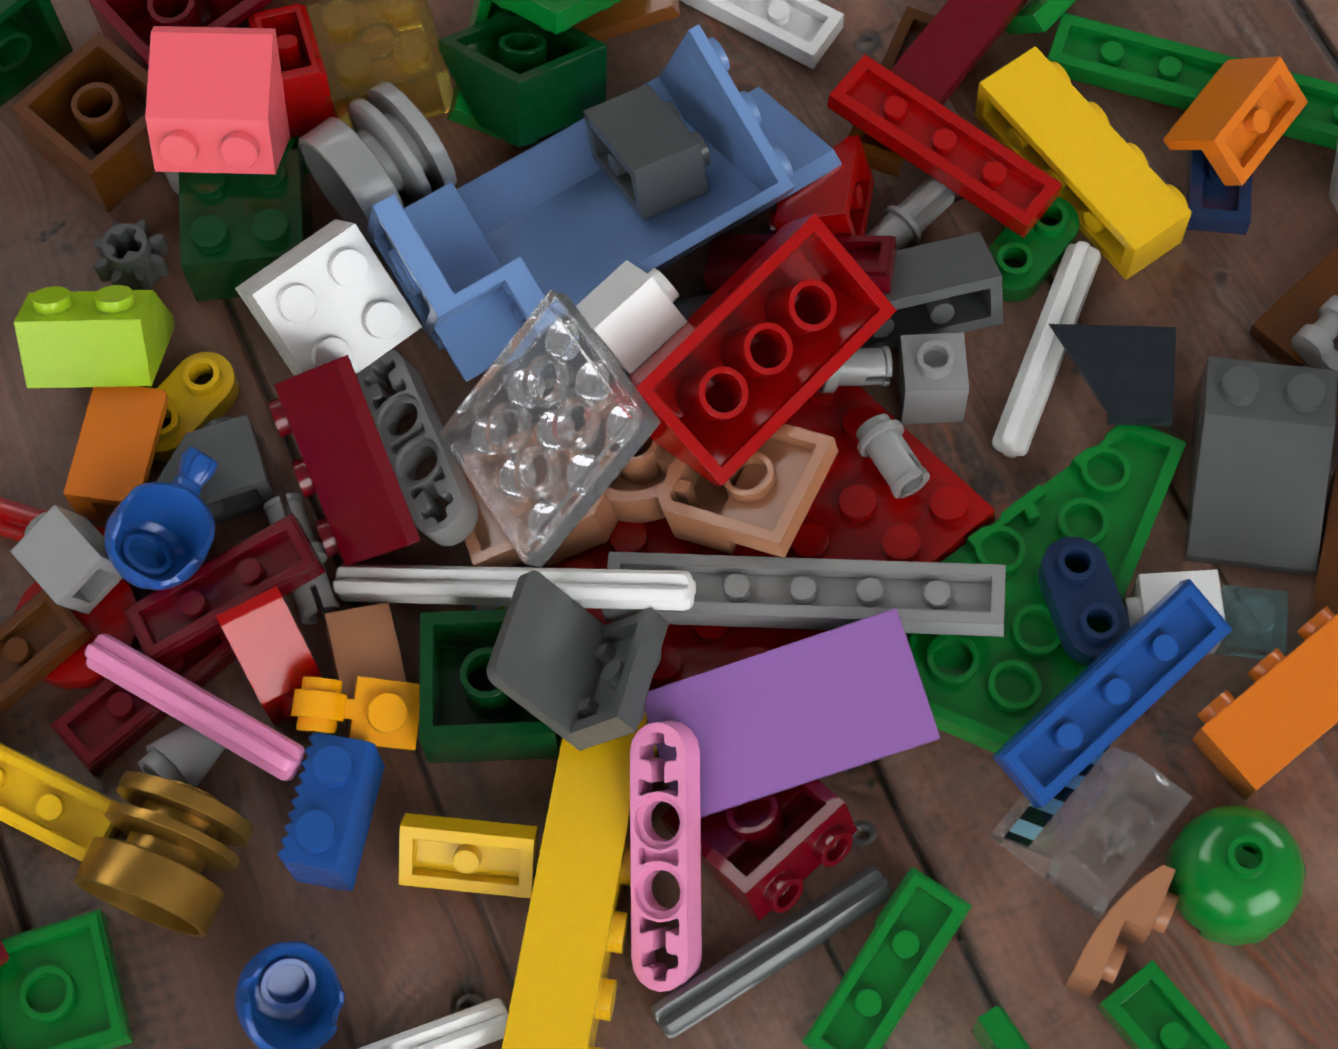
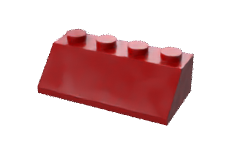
M813 213L786 223L687 319V323L631 373L611 394L656 444L719 487L897 309L820 218Z

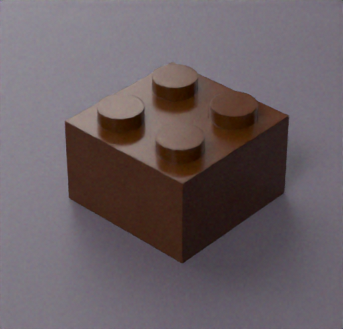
M100 31L11 106L30 145L108 213L155 173L145 119L148 71Z

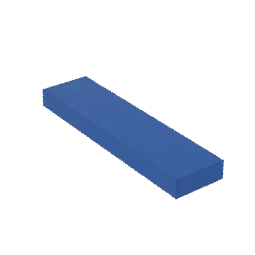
M1190 579L1180 581L991 757L1035 808H1043L1233 629Z

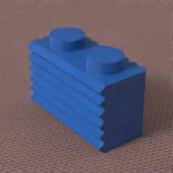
M315 732L308 737L312 745L305 749L309 758L301 762L305 771L298 775L302 783L295 787L299 796L291 800L296 808L288 813L292 822L284 826L289 834L281 839L285 848L277 852V854L297 882L353 891L385 764H383V760H381V756H379V752L375 748L376 745L373 743Z

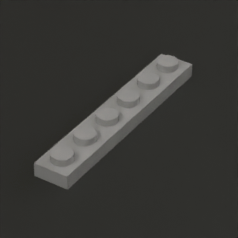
M609 552L607 569L682 570L691 573L692 579L696 582V594L694 595L692 608L685 611L655 610L669 624L832 630L897 608L905 633L1004 637L1006 565ZM602 608L605 622H615L643 611L640 609Z

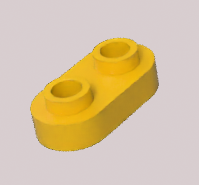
M214 352L195 353L184 359L158 386L157 389L164 390L169 397L165 418H171V422L167 427L161 429L153 460L169 462L186 433L202 429L209 421L222 417L234 404L239 393V382L232 365L225 357ZM204 374L213 375L209 382L202 385L195 384V380Z

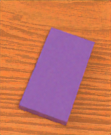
M897 608L648 691L644 703L649 724L671 720L681 722L689 727L698 739L700 749L701 818L941 739ZM665 741L664 743L656 744L659 756L665 760V763L670 760H676V747L666 745ZM678 781L668 782L670 789L678 790Z

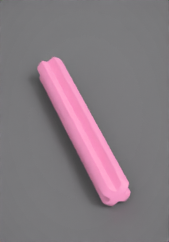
M99 634L94 642L86 647L84 654L87 657L86 664L88 668L278 779L290 781L298 771L302 770L303 765L301 762L306 760L304 757L305 749L302 745L113 636Z

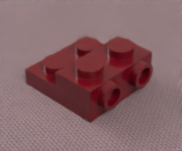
M815 780L701 818V862L710 869L716 882L760 921L771 910L776 913H783L793 907L802 895L804 888L802 881L818 866L823 864L825 867H833L840 863L852 847V835L857 831V828L846 803L819 780ZM672 806L660 818L667 831L675 837L679 830L680 819L676 809Z

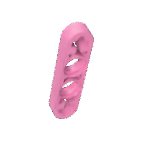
M672 720L651 723L642 727L634 736L630 749L631 960L633 971L638 980L648 989L658 992L676 989L693 979L700 970L702 959L700 749L698 739L693 731L685 724ZM665 741L666 745L676 747V760H670L665 763L664 759L656 758L654 756V745L664 743ZM664 781V783L678 781V790L667 789L653 792V782ZM661 801L671 804L679 814V830L671 840L661 838L656 834L652 826V811ZM661 870L674 875L680 886L679 901L672 909L661 906L653 896V879ZM674 919L679 920L678 928L668 931L667 926L658 929L654 928V921L660 923ZM666 947L667 953L677 955L678 966L667 970L665 963L656 962V950Z

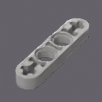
M391 349L358 372L357 379L415 526L435 543L442 546H454L465 540L477 524L479 514L477 503L418 370L398 351ZM387 378H389L393 389L398 392L392 396L385 391L388 387ZM417 411L418 415L414 426L407 433L396 436L397 425L406 414ZM436 455L437 461L433 471L427 477L415 480V472L418 465L425 458ZM439 496L450 503L446 507V518L440 503L435 500Z

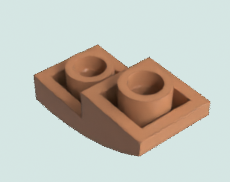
M388 602L323 614L334 677H337V680L343 681L341 694L348 695L347 699H352L354 681L357 676L407 682ZM345 720L347 737L350 720Z
M1164 864L1144 876L1115 903L1097 926L1083 949L1065 987L1091 997L1100 980L1113 984L1120 970L1128 946L1118 942L1117 938L1141 948L1152 929L1162 934L1165 932L1179 899V895L1168 891L1176 871L1175 869Z

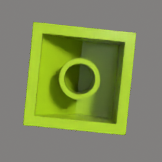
M111 285L98 291H69L65 287L51 286L35 292H29L14 320L27 388L152 386L175 329L174 316L154 290H132L124 285Z

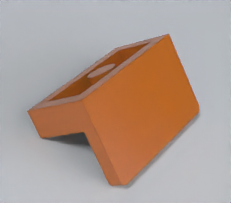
M1281 56L1230 59L1221 66L1167 133L1163 141L1169 150H1202L1225 186H1243L1308 101Z
M140 386L93 387L63 492L75 513L86 517L88 520L104 522L108 505L118 506L133 488L147 483L169 403V397L164 390Z

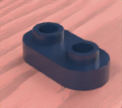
M1065 537L1053 542L1045 551L1039 565L1038 582L1065 652L1075 661L1089 666L1131 627L1130 621L1103 552L1094 543L1079 537ZM1075 560L1081 563L1086 572L1074 573L1066 567L1065 561ZM1093 618L1101 620L1107 626L1108 631L1104 633L1095 632L1089 627L1087 620Z

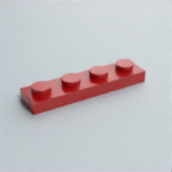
M865 54L829 94L827 108L1023 238H1025L1059 196L1062 183Z

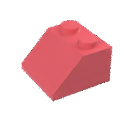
M153 27L150 36L145 119L155 172L276 175L290 139L276 29Z

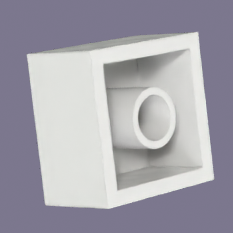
M333 220L235 288L294 376L346 355L349 356L355 374H357L422 328L356 223L343 220Z

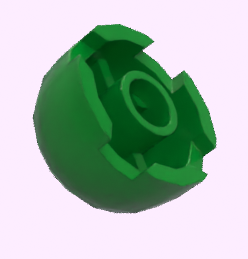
M1238 804L1209 809L1185 824L1167 851L1165 861L1166 866L1176 870L1168 888L1169 892L1179 895L1175 910L1178 908L1185 920L1201 931L1199 935L1209 941L1231 946L1261 942L1287 923L1302 898L1306 868L1300 846L1283 823L1261 809Z

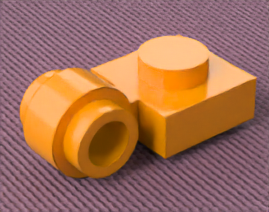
M304 676L301 689H294L291 716L298 717L296 726L298 731L336 735L337 723L350 720L347 738L368 741L375 744V747L409 751L416 749L419 725L420 684L357 676L354 681L352 699H347L348 695L341 694L343 681Z

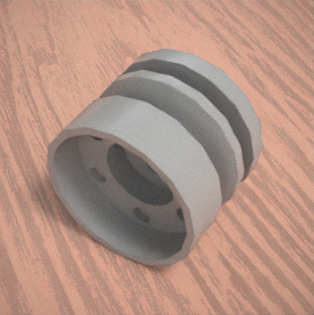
M383 81L369 90L367 96L369 102L365 99L357 98L350 103L348 111L355 131L339 118L330 117L299 138L298 141L301 157L324 197L343 221L356 223L367 242L372 245L374 244L366 230L373 205L395 194L404 209L400 195L413 204L450 182L454 186L457 183L454 166L431 124L402 91L390 82Z

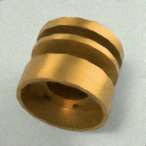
M126 771L120 780L116 792L131 805L111 802L104 816L116 828L127 834L128 837L126 841L94 837L73 882L95 898L121 911L175 932L203 938L207 935L225 893L214 882L202 875L201 872L203 868L226 872L236 870L240 858L225 845L245 847L253 834L254 827L247 819L225 806L216 797L192 785L142 772Z

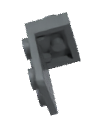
M533 570L521 575L517 581L487 665V676L494 686L581 751L636 732L637 726L644 717V703L654 671L661 661V647L669 622L650 607L604 625L540 572Z

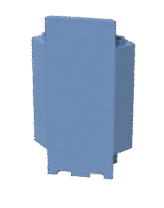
M698 24L687 31L660 76L646 84L655 91L664 103L671 101L677 108L684 126L690 132L698 131L704 139L711 160L710 165L705 167L708 193L643 220L595 161L585 118L458 189L450 182L404 209L395 194L385 198L372 206L366 232L397 282L399 292L416 314V318L424 332L439 350L445 348L457 372L468 382L575 320L576 318L570 311L626 260L646 273L653 268H656L658 271L662 270L840 166L842 163L834 149L760 87L748 93L746 91L739 92L727 72L730 69V64L723 47L714 37L707 38Z

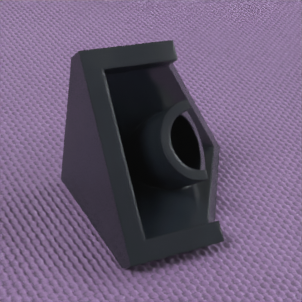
M1049 324L1107 412V425L1171 426L1174 401L1176 327Z

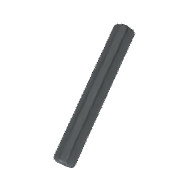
M868 866L655 1002L651 1010L657 1025L668 1038H675L888 901L891 896V889L887 880L875 866Z

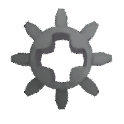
M140 219L136 225L132 223L119 224L115 221L103 239H95L93 242L101 259L93 264L101 282L111 280L113 285L128 286L132 290H151L158 282L160 276L166 277L170 274L162 258L170 252L163 234L152 236L146 221Z

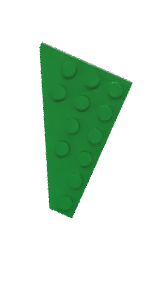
M1117 425L1105 434L1104 439L1100 443L1085 449L1073 458L1071 464L1043 486L1037 485L1001 512L999 519L989 526L981 527L966 539L963 546L940 562L1006 565L1004 637L906 633L939 730L995 753L1088 667L1072 659L1062 647L1038 582V568L1047 548L1061 538L1079 537L1094 543L1103 552L1120 597L1123 600L1186 446V441L1149 426ZM1075 560L1065 561V565L1070 571L1074 573L1086 572L1081 563ZM1094 618L1087 620L1089 627L1095 632L1104 633L1108 631L1107 626L1101 620Z

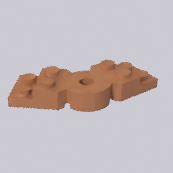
M611 396L596 405L587 415L589 424L583 432L575 431L572 423L556 419L458 461L477 503L479 512L477 524L472 533L465 539V543L474 567H510L539 554L542 555L549 567L606 543L618 521L644 523L666 517L671 531L676 538L732 554L736 544L785 558L838 454V448L832 436L783 424L722 486L717 487L656 444L614 396Z

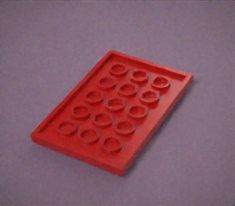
M837 386L834 393H820L817 390L784 423L832 436L838 448V454L785 556L787 558L940 563L963 546L966 539L981 527L989 526L995 522V509L905 427L902 437L923 468L927 469L930 478L925 486L913 495L906 498H895L891 488L870 457H863L857 449L859 440L856 437L859 427L876 415L887 414L891 420L895 418L860 386ZM665 517L644 523L618 521L606 543L558 562L552 568L607 569L609 552L757 557L779 556L736 544L732 554L676 538ZM584 608L604 625L612 623L605 622L602 608ZM668 624L661 647V661L654 671L648 691L829 630Z

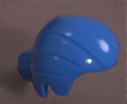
M190 446L181 454L178 476L174 477L171 483H144L133 488L108 518L104 532V547L108 559L114 568L130 584L143 589L160 591L178 586L189 580L202 566L212 546L215 533V522L212 512L199 497L201 488L212 478L218 466V462L208 454Z
M301 941L277 942L258 952L245 965L235 990V1010L239 1023L258 1049H318L324 1046L335 1035L338 1028L337 1017L345 1002V993L330 961L320 951L315 949L314 946Z

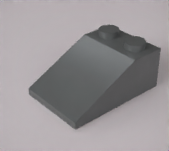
M1208 356L1195 390L1185 561L1314 576L1317 570L1335 434L1336 370Z

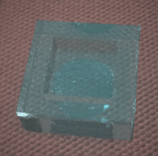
M1222 585L1221 595L1225 621L1233 630L1222 639L1216 654L1263 659L1278 648L1285 655L1287 652L1288 591Z

